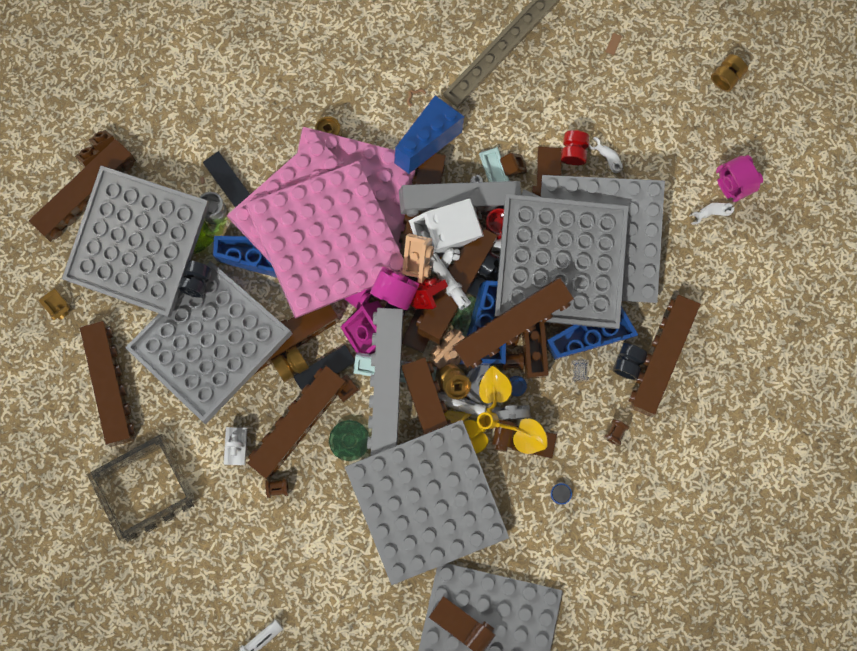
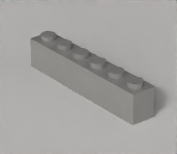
M520 181L402 185L399 189L401 214H407L409 217L418 216L419 213H425L469 198L472 200L476 213L478 211L490 213L494 209H504L506 194L521 195Z

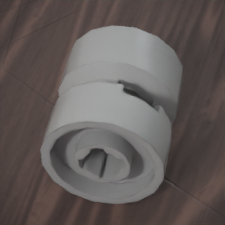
M205 192L199 198L210 201L205 221L214 225L223 222L227 216V207L220 195L215 192Z

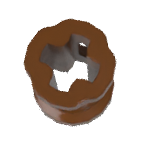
M519 352V354H506V364L502 365V370L507 368L523 370V352Z
M612 419V426L608 434L604 436V439L620 446L621 439L625 431H628L629 426L619 420Z
M287 478L279 481H265L267 498L276 495L289 496Z

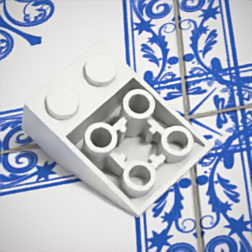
M470 198L427 211L409 220L414 235L432 238L433 254H438L439 258L449 248L458 249L484 236Z

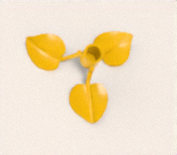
M491 366L486 371L479 386L481 400L484 403L493 402L490 408H487V412L479 414L477 421L467 420L463 422L475 453L477 454L485 450L489 443L488 436L483 432L486 429H493L495 427L517 431L513 437V442L516 449L522 453L533 454L545 450L548 445L547 434L538 421L530 418L523 419L518 428L499 423L497 414L492 412L497 406V402H506L512 393L511 381L495 366Z

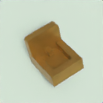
M55 287L38 299L51 315L53 321L57 318L62 320L69 314L70 305Z

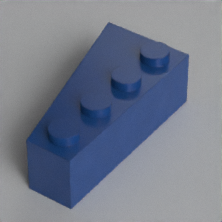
M435 95L395 147L394 163L410 174L462 133L464 116Z
M214 236L213 256L217 262L277 278L271 263L246 236Z
M485 281L480 284L467 336L496 318L495 306L498 281ZM506 343L499 347L501 351L490 357L487 355L483 357V362L480 365L506 364Z
M621 306L619 329L573 325L547 340L546 347L552 358L557 360L627 340V338H634L638 336V333Z

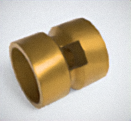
M729 54L721 63V66L712 73L711 80L720 89L729 92L735 87L738 80L747 73L748 66L739 56Z
M325 116L317 121L315 130L343 137L339 121L336 118Z
M296 346L288 349L285 356L280 354L271 360L284 383L292 379L295 372L300 374L309 368Z
M448 364L440 369L437 379L448 397L458 400L468 395L471 389V382L459 366Z

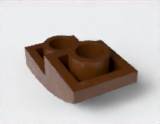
M106 130L95 133L89 139L92 146L82 149L79 154L75 155L77 161L86 167L114 140L113 135Z

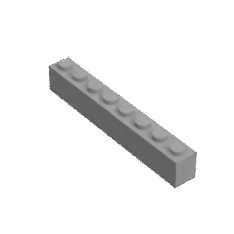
M377 308V312L373 313V324L377 325V330L372 335V345H376V352L371 356V366H375V373L371 374L370 387H374V395H370L369 408H373V416H369L368 428L372 429V437H368L367 449H371V456L397 446L404 309Z

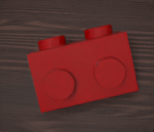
M433 277L425 279L423 283H419L420 285L411 302V306L415 309H434L437 307L432 296L447 288L448 284L445 279Z

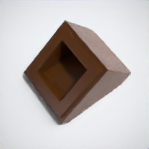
M509 153L500 159L506 176L527 173L521 154Z

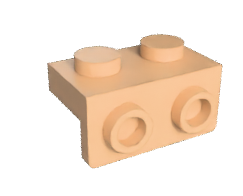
M414 234L406 236L402 274L418 278V283H423L431 275L432 266L429 263L434 253L432 238Z
M450 330L444 336V342L440 346L437 345L431 351V356L428 360L439 371L445 365L459 364L461 358L453 345L465 338L462 335V331Z

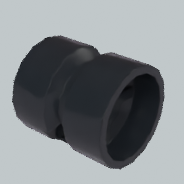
M490 252L480 269L479 275L498 281L500 256Z
M189 261L184 271L185 276L181 278L178 289L188 296L202 298L207 287L205 283L209 282L212 269L203 263Z
M623 343L619 352L621 358L616 360L612 371L629 380H637L641 372L639 365H643L648 353L638 346Z

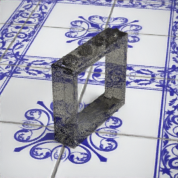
M162 434L86 474L118 540L121 542L127 541L129 543L132 540L138 539V534L143 531L148 533L157 528L156 524L162 521L166 523L176 518V513L182 510L187 512L195 507L194 504L198 502L166 437ZM161 448L186 498L123 531L99 481Z

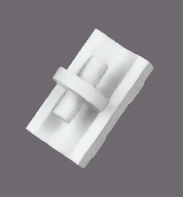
M226 427L224 465H246L248 428Z

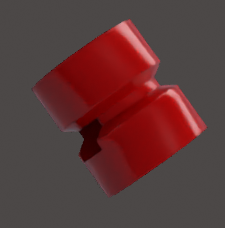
M570 130L564 133L563 145L566 147L562 149L561 161L563 163L575 166L586 164L589 134L578 130Z
M501 208L492 210L488 214L486 221V230L498 235L497 239L502 237L504 209Z

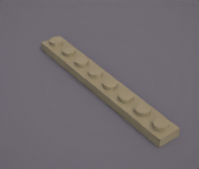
M532 0L443 93V96L458 108L560 0Z

